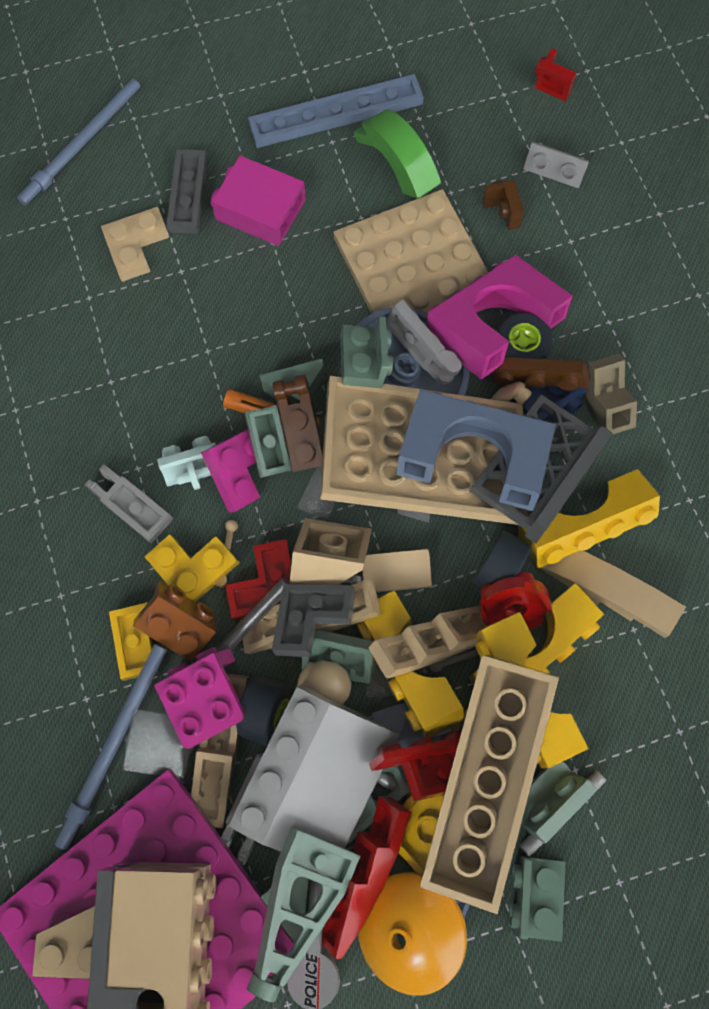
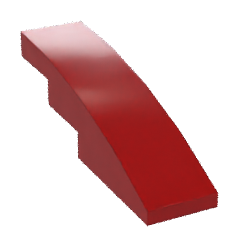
M379 796L370 832L358 831L353 852L360 855L359 861L351 880H349V886L345 895L323 927L322 945L335 959L343 958L365 924L385 886L400 850L411 811L392 797Z

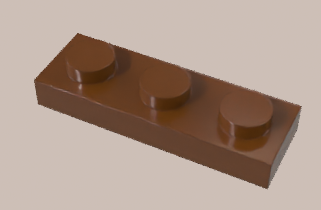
M505 357L503 364L489 374L493 383L500 386L520 381L536 389L544 388V386L559 387L568 391H573L577 388L588 389L590 381L585 361Z

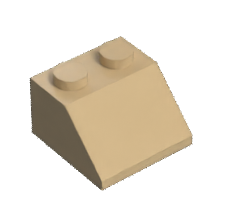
M305 518L293 550L290 584L339 585L362 571L372 529Z

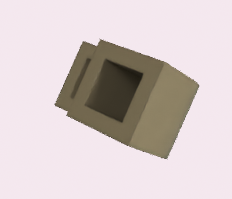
M620 354L589 362L590 381L588 389H586L585 400L596 425L599 428L603 426L613 434L635 428L637 400L625 388V359Z

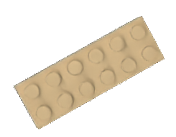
M482 655L422 877L421 888L498 914L559 676Z

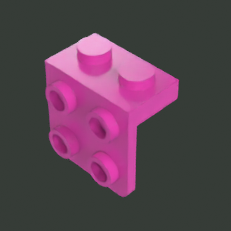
M212 647L196 656L197 662L187 666L186 663L174 667L167 672L168 678L154 685L184 748H192L238 724L245 718L244 709L224 670V667L236 661L230 648L217 652L216 648Z

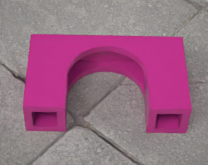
M514 255L507 261L497 264L486 275L477 277L472 284L463 290L456 291L451 298L442 304L433 306L427 314L426 327L438 337L445 350L453 351L465 368L479 379H483L503 364L509 341L483 322L477 315L479 311L488 308H505L516 313H529L542 319L552 329L566 318L573 295L517 255Z

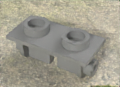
M532 141L523 169L579 189L589 161L585 160L584 157L579 158L542 145L543 143L541 142L536 143Z

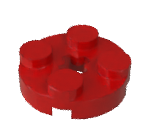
M521 572L516 577L505 578L493 584H486L480 591V612L482 620L487 626L520 612L528 629L532 630L545 621L544 614L547 610L550 613L552 609L546 586L534 580V576L528 572Z

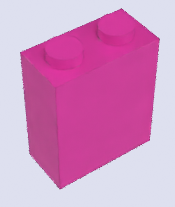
M239 156L234 166L231 165L228 168L220 189L217 188L212 195L211 205L215 219L280 246L306 201L304 181Z

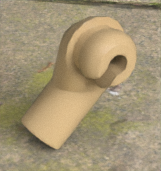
M519 381L501 387L491 399L510 402L514 399L518 404H523L531 396V391L525 387L526 384Z

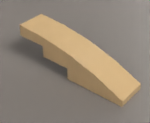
M578 551L564 557L555 564H548L540 568L568 587L576 583L595 604L598 605L601 602L629 621L635 619L664 638L670 636L686 606L649 584L585 551Z
M365 579L351 585L356 592L351 625L381 615L374 582ZM280 604L274 606L242 639L244 653L252 654L272 649ZM316 624L315 629L333 632L351 625Z
M480 606L439 613L431 622L408 626L400 635L376 639L368 649L388 679L435 664L476 647L475 642L478 641L476 634L488 626L482 620Z
M226 673L240 701L248 685L249 676ZM236 725L201 742L200 748L196 752L191 797L212 826L216 828H224L240 740Z

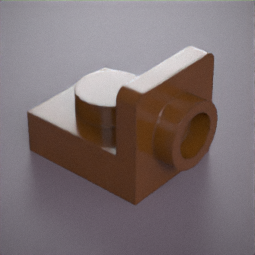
M515 180L496 181L486 185L482 201L484 208L498 206L499 216L501 219H505L508 230L520 228L524 209Z

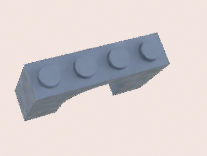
M420 389L399 454L396 475L430 484L439 452L446 443L462 436L480 437L493 443L505 458L506 474L499 502L533 511L541 493L556 424L545 422L539 418H530L510 413L504 409L479 405L473 401H464L444 396L438 392Z

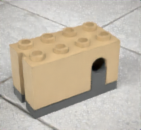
M122 861L114 864L113 867H105L98 870L87 1009H210V1002L204 1001L205 984L210 983L212 975V959L207 958V941L212 940L214 933V917L209 915V899H213L215 896L216 876L211 874V864Z

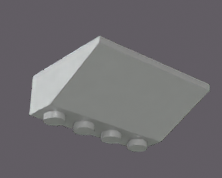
M300 684L296 687L228 827L262 845L278 851H282L291 827L345 848L383 770L371 771L369 763L380 755L379 750L381 748L395 744L400 734L310 687Z

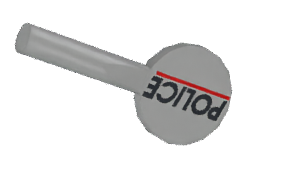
M310 879L308 911L313 907L322 890L320 883ZM322 930L287 981L291 997L298 1005L305 1009L324 1008L333 1001L339 990V970L335 962L328 955L322 953Z

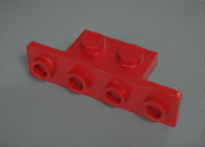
M462 731L448 734L441 741L433 742L432 737H427L413 742L411 747L401 748L399 743L383 747L379 750L380 755L369 763L371 771L402 765L414 802L445 795Z

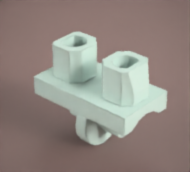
M207 436L196 438L192 442L193 449L181 452L180 447L175 445L163 448L162 458L157 459L167 487L191 482L194 490L201 489L199 479L211 476L201 452L216 445L215 442L211 443Z

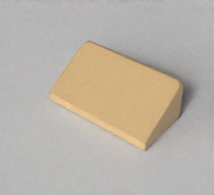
M429 549L366 555L362 570L363 580L373 581L376 593L432 587Z

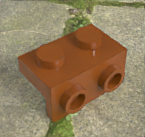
M159 581L155 586V595L134 619L133 627L187 660L192 661L216 633V616L213 610L206 604L196 603L186 597L184 591L173 584L167 585L163 581Z

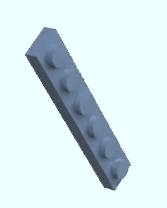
M415 74L254 115L248 117V122L256 148L363 121L369 117L376 116L385 109L397 112L423 105L424 96Z

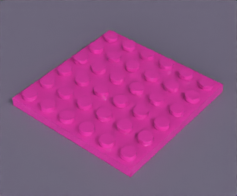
M172 769L164 772L0 906V932L49 1009H87L89 979L33 976L36 934L95 906L97 873L100 869L113 867L114 864L122 861L211 864V874L216 876L215 896L213 899H209V915L214 917V933L212 940L207 941V958L212 959V975L210 983L205 984L204 1001L210 1002V1009H242L256 997L246 988L256 967L267 905L261 898V892ZM280 924L275 941V949L286 953L291 950L294 942ZM269 973L268 976L272 977L274 973Z

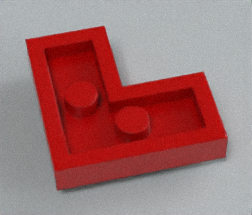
M286 539L253 546L259 575L258 579L226 585L230 614L233 621L243 619L281 578H285L290 582L292 564Z

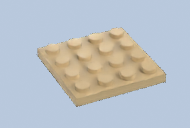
M443 189L333 231L334 240L371 314L382 309L393 308L401 300H404L410 308L428 313L433 306L442 304L451 298L456 291L463 290L472 284L477 277L489 273Z

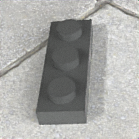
M176 149L166 225L169 233L199 234L207 166L206 150Z

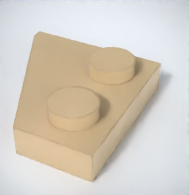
M95 906L36 934L33 965L34 977L90 978Z

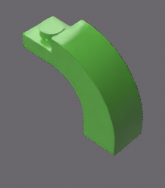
M385 109L376 116L364 120L362 127L354 131L358 143L376 148L387 159L396 175L403 194L419 198L441 184L435 164L424 143L414 129L397 113Z

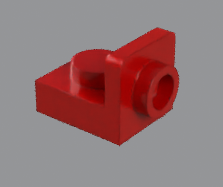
M552 48L546 58L543 56L540 58L534 74L538 75L535 88L566 102L571 94L576 72L554 63L558 50Z

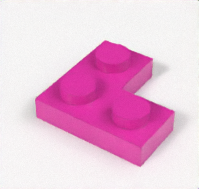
M248 429L201 452L229 513L236 512L260 498L247 467L256 463Z

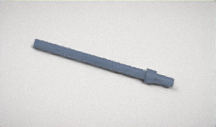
M132 78L43 170H38L30 178L31 183L17 196V199L26 206L40 191L44 192L52 184V179L141 88L138 81Z
M154 644L77 800L71 802L65 814L67 820L54 844L56 847L68 850L80 824L86 823L92 810L89 806L167 649Z

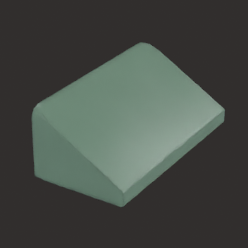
M277 406L244 412L259 478L291 471Z

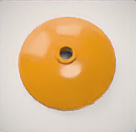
M401 872L388 876L381 894L358 933V938L367 964L383 983L407 995H427L446 986L459 972L467 949V930L463 914L455 899L421 888L423 874L415 872ZM398 933L404 936L406 940L405 946L398 942Z

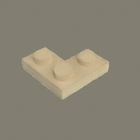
M158 207L101 226L122 282L150 272L141 247L169 238Z

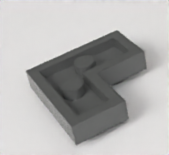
M284 584L272 651L275 656L311 657L316 624L351 625L356 593L354 587L349 585Z

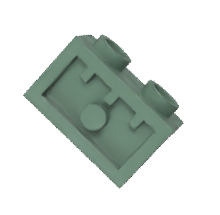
M379 316L375 328L352 325L342 326V385L382 388L386 375H391L393 356L388 355V350L391 345L392 333L391 330L386 329V317Z
M315 629L311 657H302V669L308 662L315 663L322 660L337 662L348 672L351 681L370 684L377 664L368 647L374 641Z
M564 762L550 768H544L532 780L521 824L531 835L546 844L591 798L597 789L587 778L573 773Z
M519 856V864H513L511 881L512 887L517 888L516 904L511 903L509 925L510 928H515V935L519 939L528 940V938L562 942L565 861Z

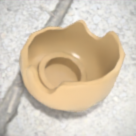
M325 660L315 663L308 662L298 679V686L304 684L341 704L345 703L351 691L352 683L348 672L337 662Z

